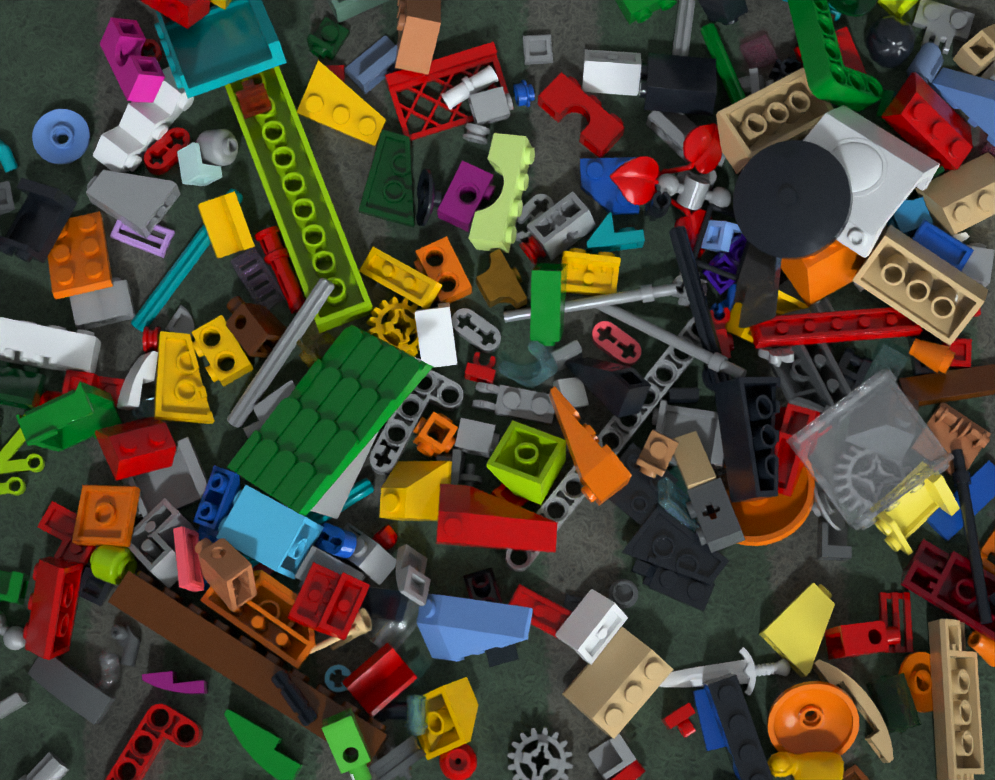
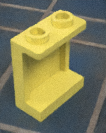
M921 461L871 511L877 520L875 522L876 527L887 536L884 539L887 545L895 552L901 550L909 556L913 551L907 539L939 507L951 516L960 507L943 476Z

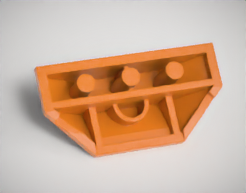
M263 570L253 571L257 595L232 612L211 586L200 599L202 603L296 669L300 668L316 645V639L313 629L287 619L297 597L296 593Z

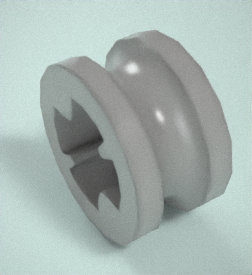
M471 123L465 125L467 133L463 134V139L479 144H487L486 135L490 134L489 128Z

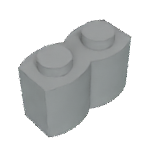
M114 277L112 278L113 287L69 296L77 329L88 330L133 319L136 314L127 280Z

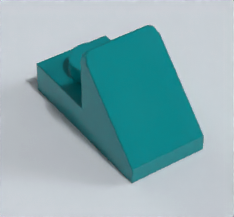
M609 212L587 241L585 251L587 254H596L598 252L643 248L645 242L643 229L636 230L634 227H626L618 230L619 233H614L612 213Z

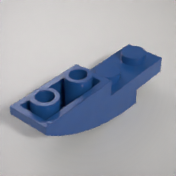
M214 465L193 522L200 524L198 530L199 541L204 538H208L212 543L219 540L216 538L219 533L218 527L223 518L229 515L234 506L233 500L240 491V477L237 473ZM203 577L204 591H207L210 585Z

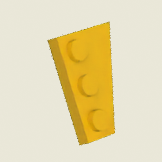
M318 60L298 107L297 114L376 147L381 131L387 122L386 119Z
M164 331L159 333L154 419L213 424L212 411L210 412L206 389L201 380L199 365L190 334Z

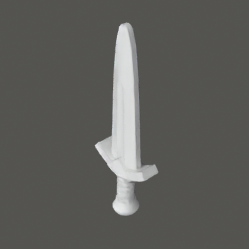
M743 647L739 653L745 660L674 671L668 675L659 687H704L703 682L732 673L737 675L740 684H748L744 693L750 696L753 692L757 676L770 674L788 676L791 667L786 659L770 664L754 665L751 655Z

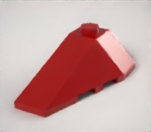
M440 484L435 544L556 553L558 522L472 486Z

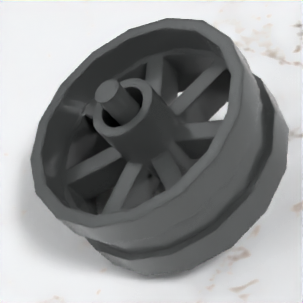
M411 736L399 746H396V744L391 746L389 742L383 744L386 749L383 752L384 756L371 765L369 769L373 774L375 773L379 780H392L397 775L400 778L405 776L409 780L412 778V775L409 773L412 770L411 765L424 757L426 753L418 746V741L414 736Z

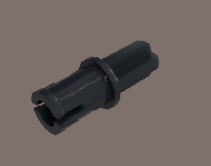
M658 191L646 203L644 215L650 216L649 221H656L657 218H662L666 215L671 204L670 195L665 191L661 195V191Z

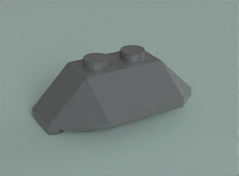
M808 308L785 313L782 315L806 314L810 313V311ZM827 343L792 345V351L795 352L794 362H781L780 367L769 363L775 377H780V387L790 404L829 415L855 409L859 406Z

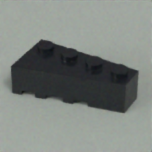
M738 377L713 384L731 503L750 502L778 496L779 458L775 455V445L779 442V430L775 429V414L780 413V401L776 400V388L780 387V377Z

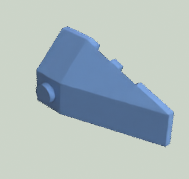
M943 67L930 87L953 109H961L969 117L967 122L974 128L979 126L988 134L987 140L995 146V81Z

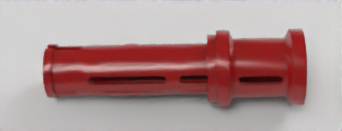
M272 226L254 235V238L260 242L265 254L264 261L271 265L287 300L291 314L299 311L306 299L289 264L288 250L283 247L278 233L280 230L277 226Z

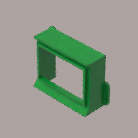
M81 381L76 391H69L25 412V416L16 415L27 446L35 445L57 452L79 444L91 437L97 439L95 430L123 424L111 394Z

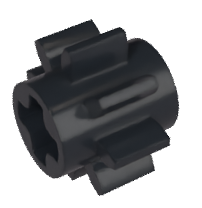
M790 56L783 62L777 59L769 74V78L774 79V82L800 70L802 62H798Z

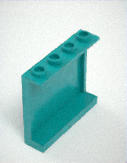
M232 0L226 10L217 5L210 7L209 14L189 29L174 21L164 23L161 13L155 11L159 22L154 25L177 88H184L188 98L287 63L280 41L262 0Z

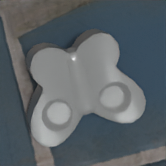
M792 346L759 348L758 356L769 360V363L774 364V366L780 367L781 362H794L795 352L792 351Z

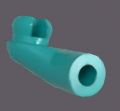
M0 139V162L5 173L19 167L11 148Z

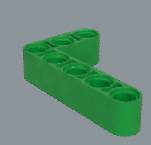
M787 0L808 86L812 94L820 100L838 106L845 105L855 112H861L880 100L884 90L875 77L844 66L828 1Z

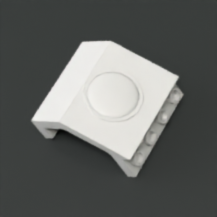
M845 105L826 112L803 140L817 144L829 151L846 170L852 186L853 203L848 223L836 240L864 258L869 256L886 223L914 188L917 187L922 191L927 189L940 165L935 160Z

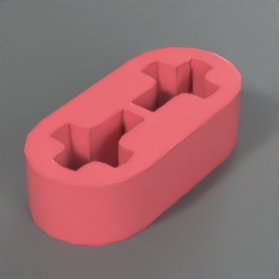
M602 321L594 326L591 338L599 349L622 365L631 366L638 362L641 356V346L635 339L609 321ZM599 329L601 331L609 329L611 331L609 336L616 342L612 343L608 339H605L603 342L600 341V334L597 331ZM620 344L624 348L632 346L635 357L628 356L626 359L623 358V350L617 345Z

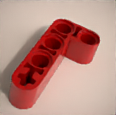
M165 704L151 706L105 780H126L122 770L129 762L136 768L135 777L131 780H142L167 739L181 747H194L198 745L203 737L201 725L171 706ZM164 709L168 712L169 720L166 725L160 727L155 722V715L159 710ZM186 725H191L195 730V736L189 742H184L180 735L182 728ZM149 736L153 746L145 754L139 749V741L142 737Z

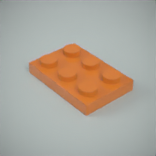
M100 211L69 218L48 255L52 293L55 300L113 287L104 223Z

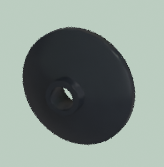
M426 168L420 174L416 192L418 198L416 221L419 226L426 225L433 208H439L441 203V191L435 190L430 169Z

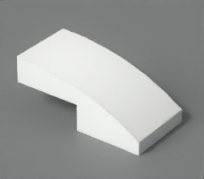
M151 351L143 354L134 363L122 385L117 403L118 409L131 410L139 407L142 384L152 382L155 379L158 352Z

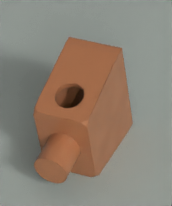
M204 538L196 544L194 550L198 554L203 577L232 612L257 595L252 564L225 538H221L214 543L208 538Z

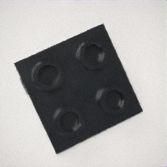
M632 443L620 457V461L632 476L628 484L610 497L609 500L642 526L678 482V479L667 470L663 477L656 475L655 478L640 472L641 466L635 463L642 450Z

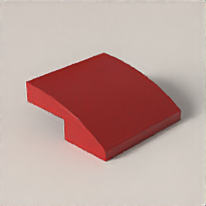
M313 562L287 619L326 635L345 640L370 584L344 572L340 575Z

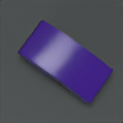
M742 233L737 234L731 240L729 252H718L709 262V265L736 275L747 241ZM752 244L744 269L760 256ZM706 269L702 271L703 275L720 295L736 282Z

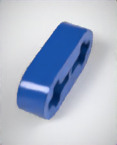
M329 523L321 524L324 528L315 542V546L341 558L347 559L351 557L357 545L356 535L353 532Z

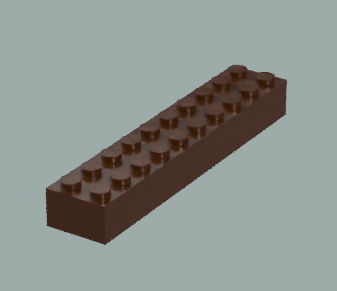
M139 570L137 575L130 571L127 572L108 602L302 725L297 717L298 713L293 712L281 695V689L276 688L271 681V677L282 669L285 670L282 668L285 664L284 661L268 651L264 656L258 653L259 645L243 635L236 639L232 636L235 630L217 619L211 623L207 620L210 614L191 602L188 607L184 606L182 602L185 598L167 587H164L162 591L157 588L159 582ZM292 668L290 672L285 670L291 677V683L294 682L308 701V707H312L318 717L310 725L302 726L325 741L327 740L322 731V720L346 709H352L371 756V761L366 763L367 767H370L381 751L383 744L389 738V735L384 733L387 727L372 717L365 721L359 717L361 710L345 700L340 705L333 700L336 694L322 685L318 684L316 688H313L308 684L311 678L295 668ZM353 747L345 749L346 754L349 756L356 754V750Z

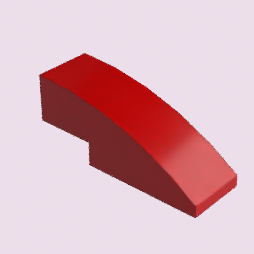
M790 403L787 404L779 431V442L775 445V455L779 458V494L789 497L793 494L820 416L818 411Z

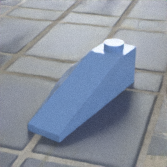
M428 594L426 605L419 606L416 623L432 658L457 662L464 660V657L472 654H483L485 650L494 647L502 648L528 640L533 609Z

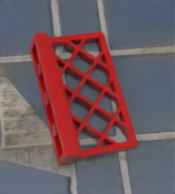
M494 42L432 60L428 75L408 70H400L385 75V82L404 136L410 137V141L474 122L472 115L467 116L458 111L462 102L457 105L456 109L452 108L449 110L446 104L440 102L442 99L441 94L438 100L423 93L427 83L434 81L444 86L441 92L444 93L447 88L451 89L454 87L450 85L454 75L462 73L471 77L478 73L482 66L493 64L499 80V86H503L505 94L509 93L496 55L497 50ZM476 68L474 74L468 72L469 70ZM449 77L447 82L441 80L443 78ZM493 83L490 86H488V90L498 87L494 85L495 83ZM422 85L420 91L414 88ZM409 90L417 94L411 108L399 103L397 92ZM420 97L435 104L429 117L414 111ZM438 106L453 113L448 123L441 125L431 120ZM402 109L408 112L406 118H404ZM411 114L426 121L420 132L409 134L406 123ZM456 115L462 118L453 121ZM429 123L436 126L426 129Z

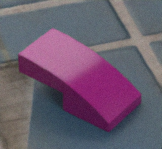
M173 671L142 674V681L164 690L184 694H208V683L204 680L177 683V673Z

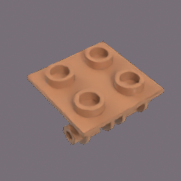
M944 402L939 404L911 446V449L952 476L954 467L951 451L955 449L963 450L966 470H968L980 450L985 448L990 441L991 433Z

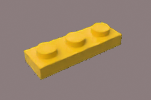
M372 247L359 270L362 274L424 309L430 308L442 287L437 281L375 247Z

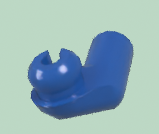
M732 284L728 288L726 299L718 304H712L710 310H713L716 320L723 318L722 308L728 307L731 313L734 304L741 299L743 288L741 285Z

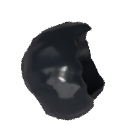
M893 15L881 16L865 32L864 42L873 61L883 68H895L907 60L913 52L916 35L909 22Z

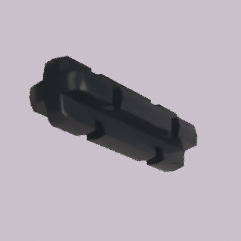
M282 669L271 677V681L276 688L281 689V695L293 712L298 713L297 717L302 725L308 726L318 718L312 707H308V701L294 682L291 683V677Z

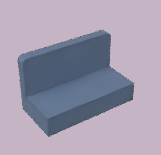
M383 36L345 67L344 72L364 94H367L385 79V75L397 69L395 68L397 44L395 45L387 36Z

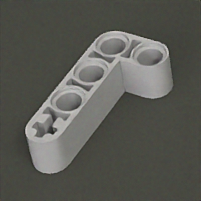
M433 370L428 372L425 377L432 381V386L427 390L419 389L416 386L388 419L369 457L370 466L375 473L387 475L392 472L429 403L445 411H454L460 407L463 400V390L458 383ZM447 390H453L457 393L458 399L454 403H446L442 399V394ZM413 402L418 406L419 410L415 415H406L402 411L404 404ZM401 428L405 432V437L398 442L392 441L388 436L391 429ZM385 442L387 446L392 448L388 454L390 464H383L382 467H379L376 457L384 455L386 446L382 444Z

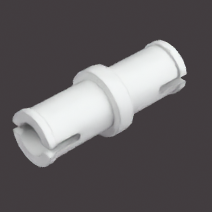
M488 65L469 78L465 76L462 78L461 83L441 93V96L449 110L468 99L469 95L476 94L499 80L493 68Z

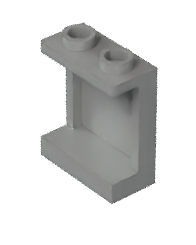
M661 400L660 407L654 408L652 425H656V431L670 438H676L696 431L714 472L723 473L725 460L718 413L671 406L667 404V400ZM672 456L669 463L670 466H677L674 456Z
M188 437L177 441L178 445L176 446L171 467L121 479L124 486H136L141 489L136 512L138 519L144 518L164 498L177 510L202 499L208 479L193 443Z

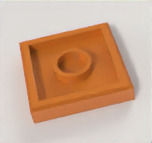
M82 485L72 543L88 546L111 545L130 547L141 489L136 486Z

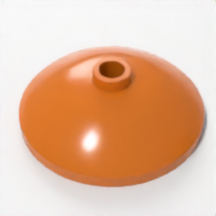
M808 681L788 688L776 698L768 713L767 729L770 740L778 752L802 754L827 751L843 755L852 746L857 737L859 715L853 700L844 690L827 682ZM808 711H815L811 716L805 715Z

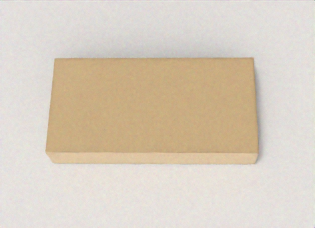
M696 431L672 438L679 442L673 456L688 490L716 479L715 472Z

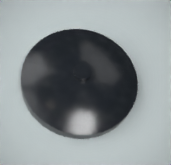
M801 140L778 142L758 152L741 171L733 194L734 216L744 237L760 251L776 258L788 260L803 259L816 255L835 242L848 223L853 203V192L849 176L838 159L823 147Z

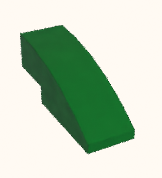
M227 709L224 715L233 733L250 756L277 780H295L303 764L277 750L282 738L233 710Z

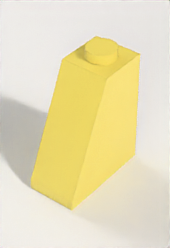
M814 582L808 585L759 633L783 659L788 660L790 667L801 678L807 676L812 669L835 603L831 600L832 594L823 585L819 584L817 586Z

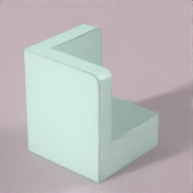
M192 142L177 151L182 184L207 186L222 178L221 166L202 163L199 143Z

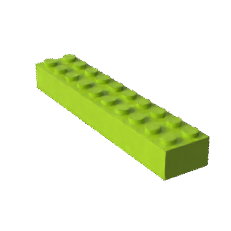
M279 66L224 85L306 299L321 278H326L335 286L314 318L319 333L370 315L373 310L372 303Z

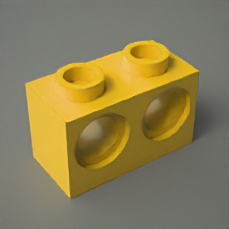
M222 315L191 332L195 338L192 346L199 358L205 355L210 365L205 368L213 382L219 380L224 387L254 370L237 339L227 328L226 321ZM214 334L220 336V341L217 345H206V340L209 336ZM225 359H233L235 361L234 367L229 371L220 369V365Z

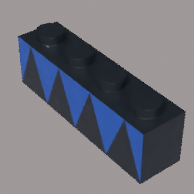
M729 673L703 682L702 684L721 733L736 780H773L737 675Z

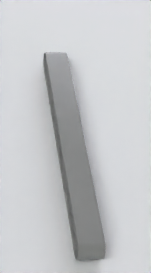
M693 317L678 336L702 348L700 338L692 332V327L696 326ZM669 346L644 377L651 384L648 393L652 395L653 402L650 404L643 403L640 413L632 415L636 421L634 426H624L620 421V417L617 418L614 415L597 436L600 441L598 444L603 447V438L608 436L615 438L618 447L612 451L618 456L654 408L668 393L669 389L694 360V357L688 355L686 359H679L674 354L675 348ZM661 369L668 371L671 380L667 382L659 380L656 372ZM575 466L572 467L536 513L558 522L557 531L585 497L582 492L574 496L566 491V485L569 482H577L581 488L584 487L580 482ZM554 504L562 507L564 515L561 518L554 519L548 515V507ZM508 549L505 557L506 565L514 572H523L530 567L541 552L520 550L526 554L527 561L523 565H516L511 561L510 555L517 550Z

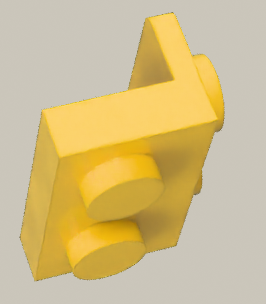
M579 248L563 251L561 264H568L566 293L591 296L616 293L621 258L615 257V254L611 252H598V255L587 254L585 250Z

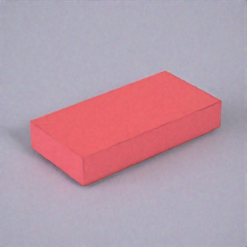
M184 526L173 528L179 587L192 592L204 590V580L199 557L194 550L199 542V533Z

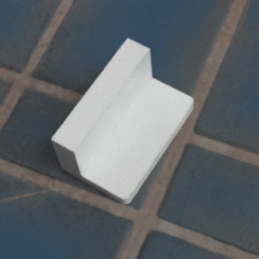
M585 49L582 90L589 93L637 96L641 73V53Z
M449 302L438 303L437 308L416 310L415 320L421 360L434 367L456 365L457 354Z
M591 589L556 632L555 636L572 647L583 660L592 665L628 617L616 603Z

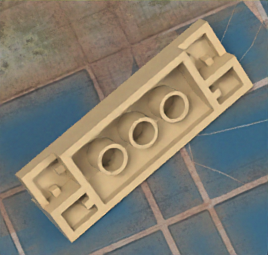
M939 619L928 622L937 780H974V774H985L977 652L966 651L965 623L960 622V620Z

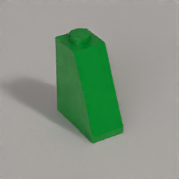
M538 263L532 269L530 341H538L537 344L540 346H554L555 342H560L563 337L568 264Z

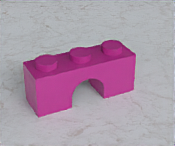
M111 17L100 42V46L127 101L153 103L165 75L155 57L141 56L146 38L137 20Z

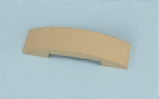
M822 660L814 661L812 669L821 681L835 686L839 684L851 697L856 708L873 729V732L865 740L883 763H890L894 760L888 729L880 712L867 693L851 677L837 667Z

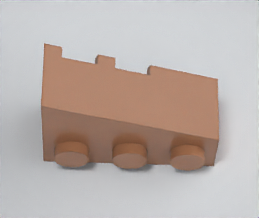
M397 0L398 21L396 30H398L395 68L428 75L441 25V1Z

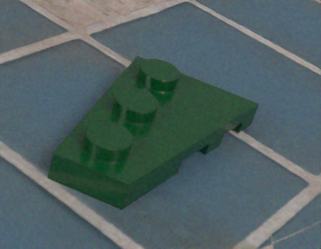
M386 130L381 131L360 203L359 213L414 228L410 137Z

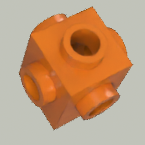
M433 411L427 419L421 417L413 430L417 434L413 443L418 445V451L428 457H432V455L437 457L443 451L448 454L456 442V438L453 435L458 427L447 416ZM428 434H436L438 438L437 441L432 437L428 436Z

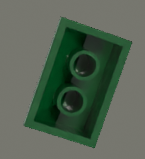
M0 360V404L26 410L38 407L47 379L43 374H40L41 369L23 365L22 370L10 368L11 363Z

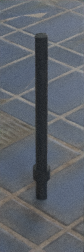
M955 449L951 451L954 473H952L953 485L958 490L980 624L992 623V616L969 485L972 484L970 471L966 470L963 450Z

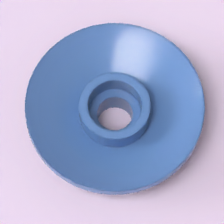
M56 109L44 114L37 121L33 129L32 141L35 150L44 160L53 164H68L79 159L87 150L90 143V130L84 118L78 113L68 109ZM61 136H68L66 143H58V139Z

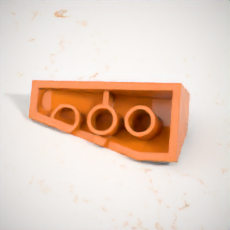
M554 386L550 389L549 397L578 477L584 486L581 488V491L591 503L596 501L600 506L626 486L632 474L607 444L603 447L598 444L600 441L590 425L586 423L581 425L578 422L581 419L579 413Z

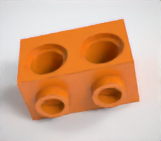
M447 236L415 251L417 260L413 261V264L417 271L440 284L444 281H451L455 284V288L450 292H444L440 289L433 302H449L450 304L472 294V286ZM432 256H439L443 262L439 266H431L427 263V260Z

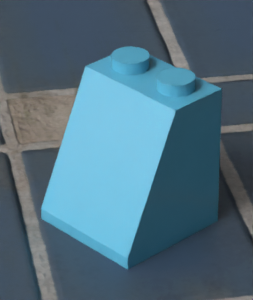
M245 484L243 490L236 494L233 500L234 506L229 515L221 521L216 538H225L238 551L272 570L295 580L294 576L324 527Z

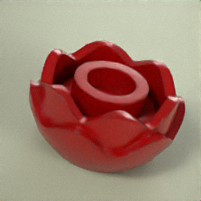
M464 744L441 754L439 765L447 778L451 780H466L477 767V757L472 747ZM457 758L461 759L459 765L455 763Z

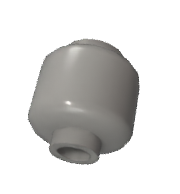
M227 129L206 130L199 135L196 141L200 146L203 164L226 166L233 163L237 157V140L232 132Z

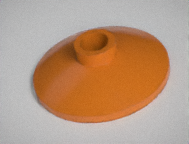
M926 652L911 653L903 660L898 673L900 677L898 685L904 690L906 697L902 696V698L906 699L904 702L907 705L909 703L910 708L916 712L933 711L930 654Z

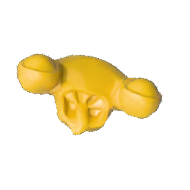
M820 751L802 754L777 752L771 755L767 761L770 772L774 777H786L792 774L794 780L843 779L844 761L840 754L834 752Z

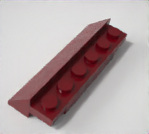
M925 539L920 541L907 567L903 570L900 585L995 642V606L989 600L992 623L980 624L970 561L955 551L948 554ZM983 569L989 597L995 593V575Z

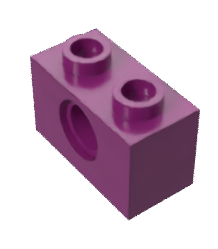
M462 160L437 210L438 218L469 232L475 212L480 211L484 200L489 202L494 194L496 186L493 185V174ZM466 193H471L476 197L470 203L463 202L460 198Z

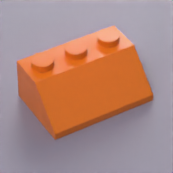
M835 240L828 248L816 255L795 260L780 258L775 260L809 307L853 282L854 276L867 257L860 256Z

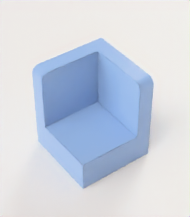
M709 220L701 248L717 253L720 251L729 252L734 234L742 233L738 224L728 221Z

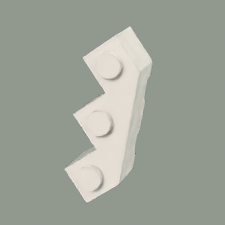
M170 66L162 70L165 78L154 102L128 103L119 126L101 135L93 157L111 171L126 173L136 170L147 149L168 131V128L183 111H186L192 105L194 97L188 98L184 88H177Z

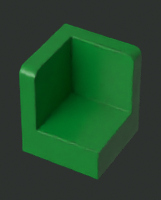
M0 571V601L24 605L30 576L15 571Z

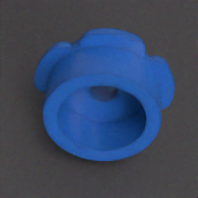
M521 80L522 83L513 85V92L517 106L526 105L528 108L530 107V101L535 100V93L532 84L527 85L525 80Z

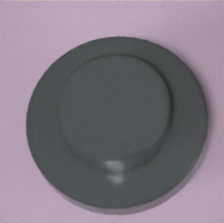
M628 579L616 580L609 588V599L616 603L620 609L630 608L638 599L637 586Z

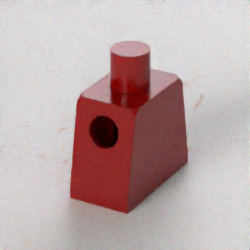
M884 620L840 625L827 629L824 633L829 660L889 651V645L899 644L901 641L899 628L897 626L886 627Z

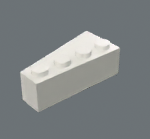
M0 317V360L9 363L65 372L66 370L95 373L101 341L94 336L95 333L87 330L72 332L56 325H48L47 327L30 321H18Z

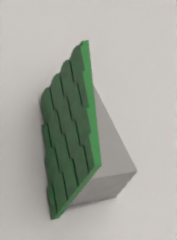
M351 324L350 327L345 328L325 355L314 362L289 397L284 398L278 404L259 431L255 430L227 468L236 472L298 514L306 516L312 511L338 519L379 430L434 366Z

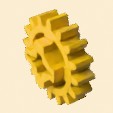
M393 297L389 303L383 300L379 304V308L375 307L371 311L373 317H370L366 324L373 328L367 332L416 356L418 354L417 350H420L415 320V311L418 305L413 304L409 306L408 299L406 298L398 303L396 297ZM388 313L387 322L381 324L383 316ZM415 334L414 341L408 345L410 341L409 335Z

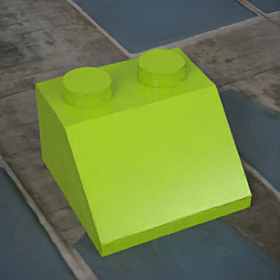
M512 420L488 460L487 468L514 495L541 505L566 462V440Z

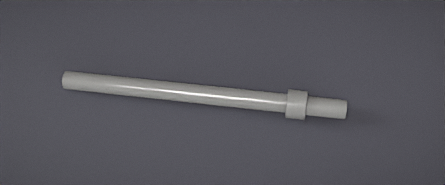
M676 283L653 287L652 284L640 286L641 289L565 301L564 313L643 300V303L655 301L654 298L676 295ZM531 307L503 311L505 323L530 319Z
M616 305L596 308L708 364V368L718 373L724 372L734 378L746 376L747 370L729 362L726 356L718 352L713 354Z

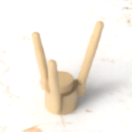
M359 609L345 640L330 637L317 643L310 654L331 645V650H336L356 637L371 631L372 622L366 609Z

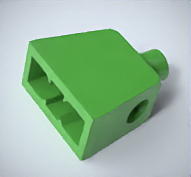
M346 709L323 719L322 731L341 774L349 771L352 780H371L372 776L366 764L371 761V756L352 709ZM353 747L356 750V754L346 755L345 749Z

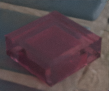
M766 34L740 46V51L750 69H762L775 63L778 59Z

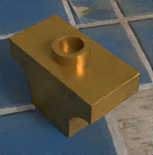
M500 249L490 253L489 261L491 265L489 269L476 277V285L489 308L499 303H509L516 309L527 305L528 298L520 286V283L523 281L516 267L510 268Z

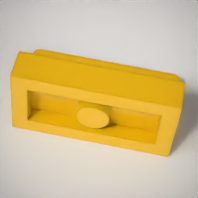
M235 191L198 204L200 215L217 258L255 247Z

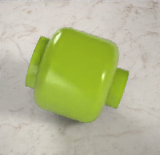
M100 545L93 551L90 557L93 575L114 585H119L128 571L135 574L137 568L134 553L126 547Z

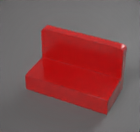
M387 642L344 679L342 683L365 711L373 717L413 683L417 676Z

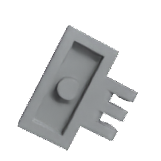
M919 0L912 26L925 29L920 47L928 43L930 38L934 40L933 43L938 47L940 42L944 43L942 54L947 55L953 39L962 42L967 41L975 14L932 0Z

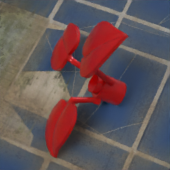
M715 123L699 125L687 134L683 142V154L690 162L687 165L671 169L664 168L662 171H659L658 163L653 158L639 156L619 166L609 177L617 185L628 202L634 205H643L650 201L654 194L657 193L656 185L659 183L657 179L662 174L683 172L693 169L694 166L700 174H707L716 168L722 157L718 126ZM671 198V204L685 214L684 217L679 218L675 222L674 228L678 226L686 228L693 252L706 211L698 209L691 213L688 208L681 206ZM700 247L697 259L702 256L706 249Z

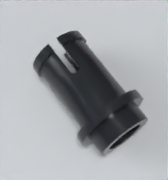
M391 701L373 717L380 722H385L386 719L410 721L413 715L412 702Z

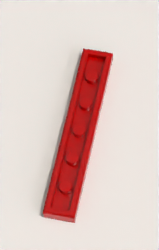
M892 307L752 317L748 322L755 348L919 336L923 331L921 326Z

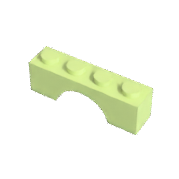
M493 134L488 161L494 171L503 176L504 185L499 198L491 206L476 211L474 214L469 240L476 250L494 252L500 249L502 253H509L511 244H514L516 240L517 217L521 216L523 210L522 194L523 191L527 190L529 184L528 168L529 164H533L535 158L534 147L531 146L527 136Z

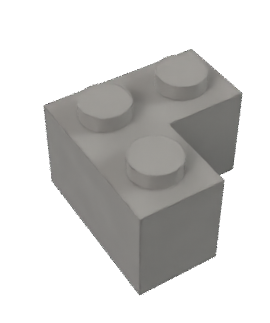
M164 498L133 528L131 545L128 548L153 575L170 588L178 580L173 528L184 526L196 532L198 530Z

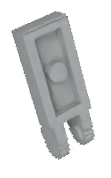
M476 383L475 389L479 392L497 394L498 397L496 404L480 399L473 400V408L491 411L495 415L552 425L554 408L549 394L500 385L499 387L489 383Z

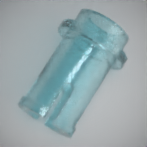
M411 695L407 696V722L404 723V728L407 729V734L423 735L425 734V729L428 728V723L425 722L426 696L413 695V698Z

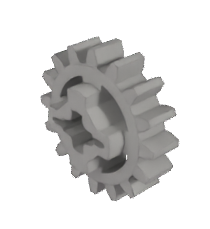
M531 728L530 737L521 733L520 738L522 742L520 744L512 742L511 744L516 749L515 753L507 754V757L514 759V764L507 766L508 770H516L517 773L513 776L512 780H530L523 774L519 763L527 764L531 769V780H542L543 774L550 769H557L558 771L549 780H559V778L568 780L569 777L564 773V770L573 767L572 764L566 762V758L572 756V752H564L563 750L568 742L565 740L559 743L557 741L558 732H555L551 737L547 736V728H543L541 734L538 735L535 728ZM538 740L536 749L530 753L521 752L528 743ZM548 743H551L557 749L560 759L552 757L548 751ZM541 746H543V756L545 759H548V765H542L537 776L536 764L532 763L531 759L538 756Z

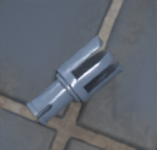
M930 42L924 44L906 70L907 76L909 77L912 72H916L928 85H931L944 62L939 47Z

